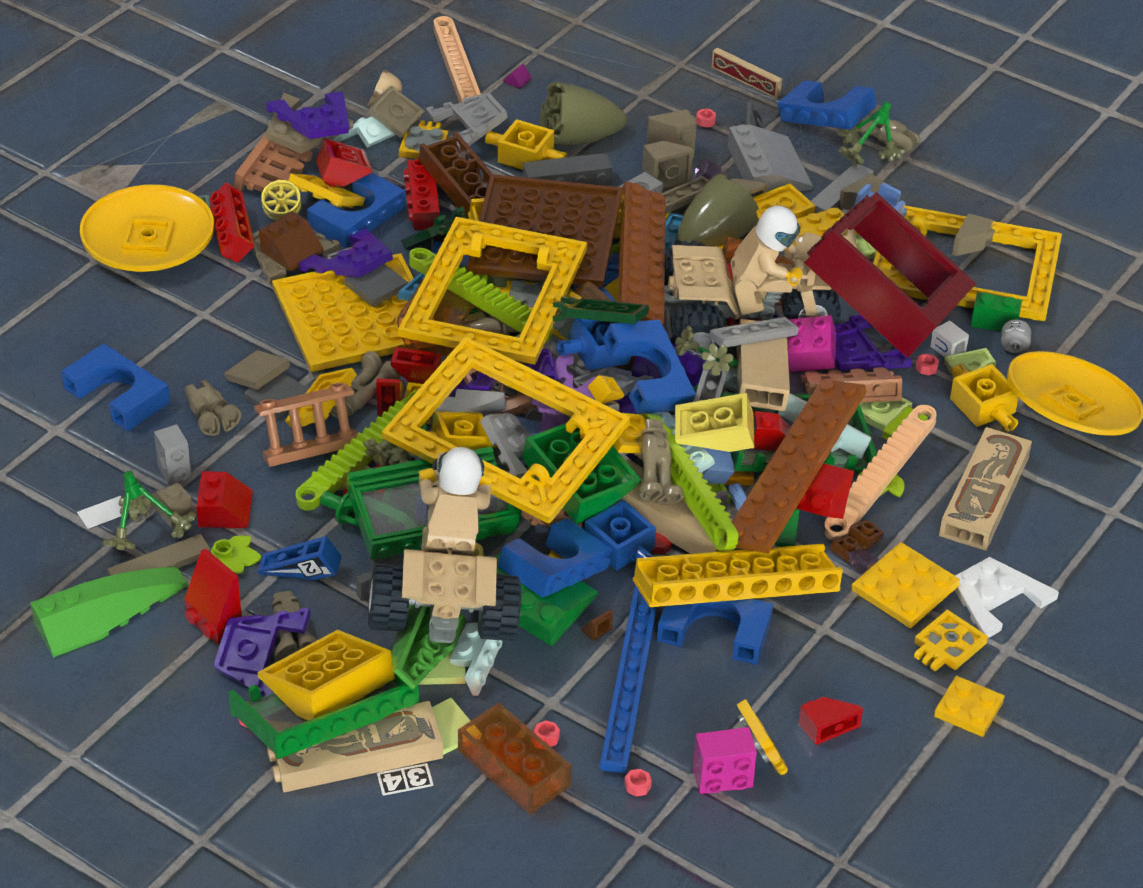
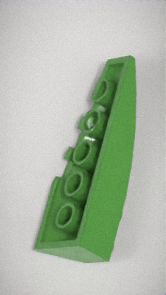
M178 567L151 568L120 573L85 582L30 602L34 625L54 658L105 638L109 635L111 629L118 625L120 627L126 625L132 616L137 613L142 615L150 610V605L157 601L163 602L188 585Z
M409 605L406 627L402 632H397L392 650L393 671L411 689L415 688L457 646L467 619L461 612L458 618L455 640L452 643L433 642L429 639L430 606L415 608V605Z

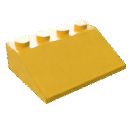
M340 630L328 634L257 672L258 677L297 716L308 721L343 708L356 700L363 699L365 695L384 687L386 683L395 679L391 650Z

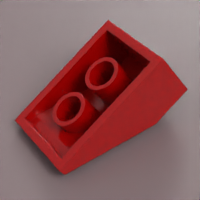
M204 548L200 552L184 599L186 609L184 614L190 624H195L201 629L206 638H211L219 645L228 619L242 617L239 580L236 573Z

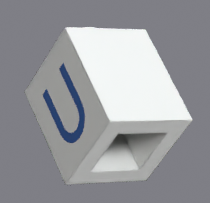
M948 321L933 330L930 347L943 357L964 353L967 349L969 335L954 323Z

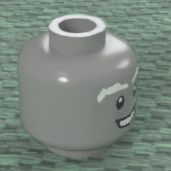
M1022 320L1006 322L1001 332L1002 347L1010 353L1026 351L1031 342L1032 331L1030 326Z

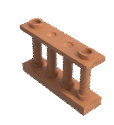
M335 383L330 386L331 388L276 401L274 399H267L261 401L259 405H255L254 410L260 417L265 416L270 440L269 450L262 451L266 464L271 467L344 449L346 443L350 444L352 438L356 439L358 432L349 426L345 396L354 395L353 389L345 383ZM335 399L340 430L336 434L329 435L326 432L321 402ZM312 405L317 436H315V439L306 441L303 439L298 408ZM289 410L294 441L290 445L283 446L280 445L275 413Z

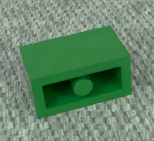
M977 292L971 327L1002 332V327L1006 322L1019 320L1022 300Z

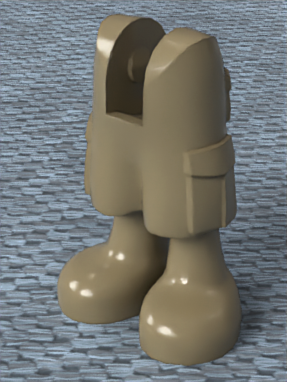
M877 104V107L870 112V115H866L858 124L872 116L882 106ZM874 120L861 127V130L858 132L864 135ZM890 120L891 138L894 139L896 147H904L905 151L908 152L920 142L918 134L900 122ZM878 123L869 136L878 138V141L886 144L885 140H887L885 124Z
M207 380L200 381L199 389H196L193 384L185 387L189 407L195 417L199 418L198 427L204 434L215 436L220 432V424L227 432L239 423L241 419L240 409L236 405H227L222 394L214 389Z

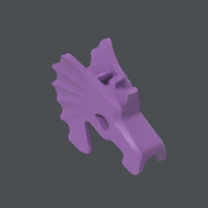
M573 354L559 356L554 361L559 383L594 399V396L588 389V385L596 377H592L579 388H574V375L566 369L568 365L574 363ZM532 398V405H537L538 412H542V424L539 433L563 425L571 418Z

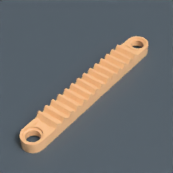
M447 16L435 18L434 33L437 45H439L440 53L444 59L445 67L449 73L459 103L464 102V98L481 95L454 21Z
M919 405L913 409L906 419H903L897 431H894L892 437L888 438L887 443L883 444L882 450H879L877 456L873 457L872 462L868 463L867 469H864L862 475L858 476L857 481L853 482L849 491L843 519L832 517L826 519L824 525L826 538L835 541L846 536L849 533L850 526L860 522L935 426L937 415L933 407ZM925 414L928 415L930 419L923 421L920 420L918 416ZM840 525L843 527V530L835 532L830 527Z

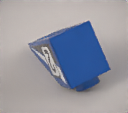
M324 536L263 553L257 572L260 575L318 580L336 575L342 556L329 538Z

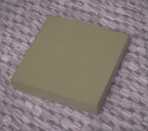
M391 86L369 109L368 114L402 138L425 111Z
M256 350L226 371L224 375L228 381L258 390L290 367L288 359Z

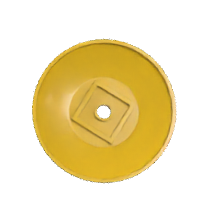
M139 185L112 192L96 201L86 211L80 223L81 242L85 250L93 258L107 266L135 272L163 270L187 262L205 249L214 232L213 214L201 198L184 189L166 185Z
M1028 352L1014 358L1008 368L1007 379L1015 394L1030 408L1063 426L1097 435H1122L1135 430L1143 419V404L1137 394L1114 374L1083 359L1055 352Z

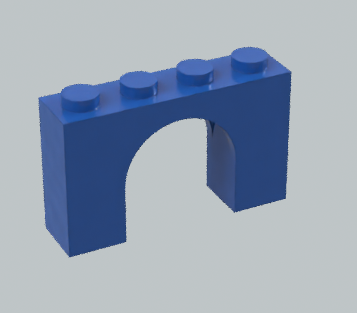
M806 80L778 102L781 121L849 130L877 107L873 88L855 86L842 98L822 103L825 99L821 82Z
M371 172L352 182V192L364 197V203L370 207L361 211H344L322 199L307 209V220L313 230L332 241L340 242L341 246L347 248L352 245L350 244L349 235H354L363 228L371 232L405 208V190Z
M660 320L639 321L636 324L615 323L609 325L602 340L611 358L623 356L644 357L654 363L662 374V378L640 380L634 385L629 398L637 414L675 411V405L692 402L696 396L694 387L691 385L685 369L677 357L676 350L673 348Z
M102 344L61 371L64 389L78 399L107 383L119 382L131 386L127 392L109 403L111 421L126 431L131 430L170 403L169 387L164 381L159 380L149 371L142 369L132 360L125 358L117 350L110 348L106 344Z
M566 518L551 525L545 545L564 559L544 555L519 538L503 545L497 567L509 575L518 576L523 585L544 598L606 570L610 564L609 558L612 548Z
M756 599L665 606L658 623L657 642L682 647L689 626L695 620L705 616H718L732 622L738 630L734 640L732 659L757 665L772 621L773 603Z

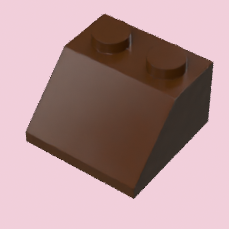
M293 211L259 230L260 251L290 272L299 267L300 261L312 255L318 256L324 252L308 221Z

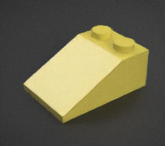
M747 393L675 405L676 443L728 452L754 448V417Z

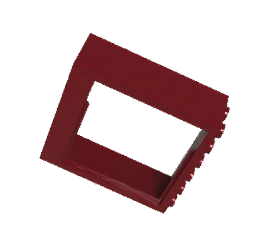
M877 192L871 197L866 195L854 208L852 207L847 214H844L839 221L837 220L832 227H829L818 243H815L807 252L809 257L804 262L907 358L977 284ZM854 229L928 297V304L922 309L853 246L843 234L847 230L851 231Z

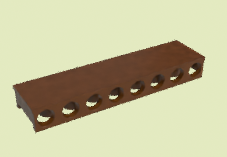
M454 132L453 137L428 146L424 143L420 144L418 160L458 208L463 206L465 211L462 213H465L466 218L469 219L468 212L470 211L471 199L485 198L492 174L491 171L458 132ZM457 142H458L459 145H460L461 151L459 150V148H458V146H457Z

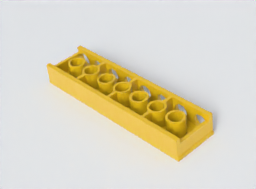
M824 544L775 547L770 550L769 554L750 550L637 558L633 582L649 607L838 592L841 590L840 583L843 569L835 567L824 552Z

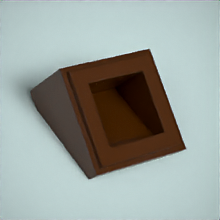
M610 609L581 628L582 632L593 641L612 630L613 611Z

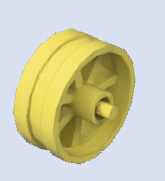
M276 180L264 188L261 199L265 215L271 220L276 221L292 211L299 214L301 210V195L298 187L292 182ZM295 195L298 201L289 200V198ZM268 196H270V197H272L273 199H275V200H271V201H266V199H267ZM276 205L274 211L268 208L269 206ZM287 205H292L294 207L289 210Z

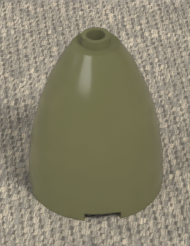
M551 82L546 88V91L549 93L545 103L542 102L540 126L554 130V145L569 146L592 143L610 137L626 126L627 116L624 114V111L606 97L592 90L561 82Z
M716 174L703 186L687 208L678 228L675 244H682V241L691 243L693 240L697 244L702 242L705 246L715 247L738 238L741 239L754 226H757L759 221L756 213L759 209L751 194L740 183L735 185L727 180V175Z

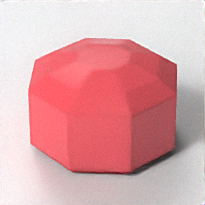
M711 109L697 111L696 123L699 126L709 128L715 125L716 113Z
M931 354L920 355L917 358L915 369L920 374L930 376L937 373L939 360Z
M546 720L537 723L533 731V739L536 744L546 748L557 745L560 738V729L556 723Z
M642 769L630 770L625 776L624 785L627 793L635 797L643 796L651 789L652 780L648 772Z

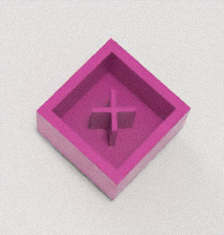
M832 315L788 319L799 328L797 335L787 337L789 372L834 369L836 330Z
M749 727L696 734L692 769L699 794L735 789L742 790L753 787L757 751Z

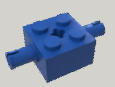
M575 318L567 336L568 340H560L557 343V351L560 353V356L577 353L588 370L626 365L631 359V356L611 358L602 340L609 325L617 322Z
M622 500L585 521V530L612 548L609 565L616 571L636 561L637 558L653 557L649 552L655 546L656 527L626 501Z

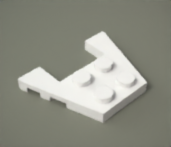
M991 557L955 575L960 579V584L955 589L962 605L969 610L971 614L970 619L973 624H977L979 630L987 635L988 638L1000 632L1003 625L989 612L990 610L1021 593L1025 594L1041 609L1057 600L1059 594L1057 590Z

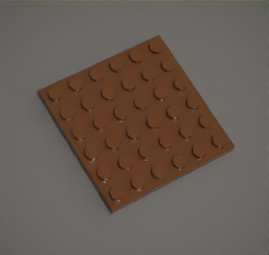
M491 174L479 221L587 242V251L572 284L603 288L623 187ZM486 245L484 249L481 248L480 258L470 256L467 265V273L472 271L473 274L546 281L549 271L537 269L538 255L491 245Z

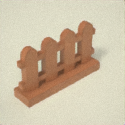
M265 133L235 173L233 187L241 192L246 186L248 190L256 189L263 192L264 188L272 182L270 180L288 181L291 172L295 174L303 172L304 164L300 160L303 162L311 161L312 151L308 150L302 154L267 140Z
M856 368L851 369L850 373H842L840 370L833 369L829 370L827 374H819L817 371L811 370L806 371L805 375H801V382L807 383L805 384L807 395H812L821 379L865 385L867 393L860 403L902 401V377L900 375L893 376V371H888L886 368H874L873 372H865L863 369Z

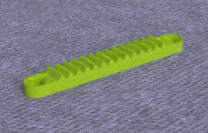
M425 248L412 249L409 254V265L426 276L436 254ZM458 266L447 288L522 333L532 309L529 310L527 304L522 306L520 300L515 302L514 296L508 297L507 292L501 293L499 287L494 289L492 283L487 285L485 279L480 281L478 275L473 277L472 271L467 273L465 267L460 269ZM552 326V329H551V331H550V333H549V335H548V338H547L546 342L549 341V340H551V338H552L553 326Z
M418 390L412 391L400 402L396 401L394 407L390 406L388 412L384 411L382 417L378 416L375 423L371 422L369 428L365 427L362 434L359 432L356 439L352 438L350 444L346 443L343 450L339 449L337 455L333 454L330 461L326 460L324 466L320 465L317 472L313 471L311 477L296 490L297 506L302 510L308 511L316 509L321 505L320 499L326 490L334 494L347 482L348 473L360 471L369 464L374 456L368 457L365 450L367 448L363 445V442L374 438L377 443H381L384 440L382 438V431ZM304 495L314 496L311 500L302 499Z
M642 414L646 420L654 419L663 422L658 414ZM663 422V429L667 431L666 437L669 440L671 450L670 476L672 483L682 487L684 501L714 546L721 551L734 550L738 544V532L729 519L730 513L724 511L726 507L720 505V499L715 498L717 494L711 492L712 487L707 485L708 481L702 479L704 475L698 472V467L693 466L695 462L689 459L690 454L685 453L686 449L681 447L682 444L676 443L675 435L672 434L673 429L667 428Z

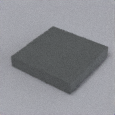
M385 264L361 277L349 276L344 279V285L372 307L398 294L399 290L408 284L405 279Z
M282 372L260 389L249 388L243 393L244 399L254 405H259L261 401L267 399H274L276 401L305 394L309 388ZM289 410L275 413V418L278 420L288 413Z

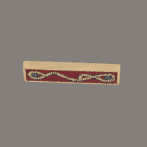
M719 48L713 50L712 68L776 99L781 96L782 78Z

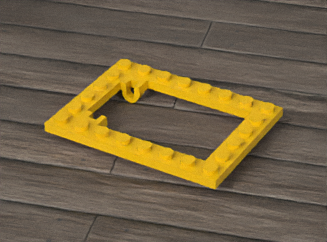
M904 206L907 209L904 218L925 237L928 230L957 235L966 216ZM993 221L992 229L995 230L992 242L1036 249L1027 297L973 287L957 306L974 308L977 292L1013 297L1022 300L1019 317L1045 322L1062 233ZM878 251L876 252L873 264L909 297L921 300L928 299Z
M456 217L398 328V337L456 348L466 336L514 361L535 365L555 322L553 321V316L560 311V308L553 307V302L556 300L561 301V297L567 295L587 251V242ZM486 245L536 254L538 255L537 269L549 271L519 338L432 320L464 255L480 258L481 248L484 249Z
M465 336L382 431V438L433 464L439 453L447 454L452 448H456L457 446L421 429V427L472 368L570 416L571 418L566 423V431L573 433L577 427L580 428V438L583 440L552 478L549 477L546 468L540 464H533L523 477L519 479L480 459L481 473L493 478L490 487L492 495L550 524L628 427L630 417Z

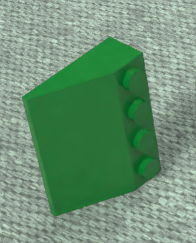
M565 423L527 437L522 459L529 468L533 464L542 465L548 471L549 477L552 478L583 440L580 438V428L577 427L573 433L566 431ZM612 446L564 505L563 509L574 523L578 524L606 510L639 486L642 480Z
M501 552L493 556L497 559V565ZM496 567V574L509 575L499 567ZM579 581L572 586L542 598L521 583L519 626L552 647L597 597L598 591Z

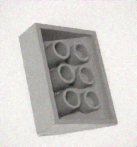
M750 124L729 127L728 149L744 180L765 182L767 184L766 192L789 183L798 191L813 190V185L788 136Z

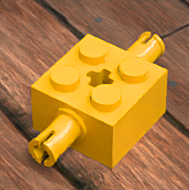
M517 119L504 135L489 131L485 137L486 144L498 146V163L522 170L523 163L567 157L566 152L554 150V130Z
M962 363L952 368L951 374L955 378H953L950 399L976 427L997 420L1008 432L1010 429L1014 430L1016 428L1018 420L1011 414L1016 412L1018 396L1010 387L1008 380L993 364L971 372Z
M435 411L431 431H427L457 447H465L471 450L487 447L499 448L497 444L495 446L492 445L480 422L484 418L482 413Z

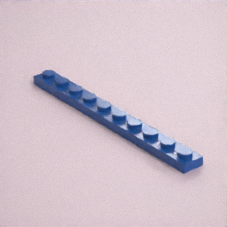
M636 585L634 587L600 760V770L627 774L657 607L648 606Z

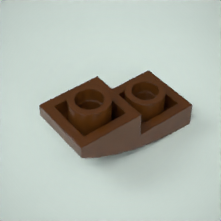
M863 520L850 526L848 535L833 541L830 550L849 563L873 547L883 537L884 532L877 528L874 523Z

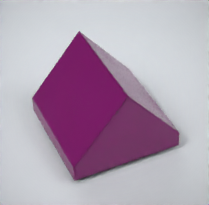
M521 64L505 77L503 82L520 89L531 80V75L525 65Z

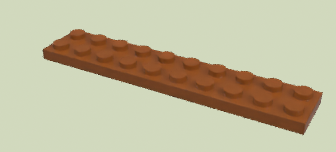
M626 181L623 185L618 302L649 305V314L641 319V321L660 320L663 326L666 197L658 192L649 191L637 183Z
M821 379L734 517L732 523L738 532L736 548L769 554L867 393L865 385Z

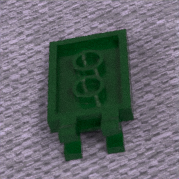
M463 206L452 211V218L444 221L446 219L444 214L434 219V226L402 239L403 247H409L438 234L444 235L448 233L456 217L467 219L465 213L462 214L465 211Z
M562 296L561 301L556 300L553 302V307L561 309L560 315L555 314L553 316V321H561L569 317L636 324L649 314V305L586 298L573 299L570 296Z

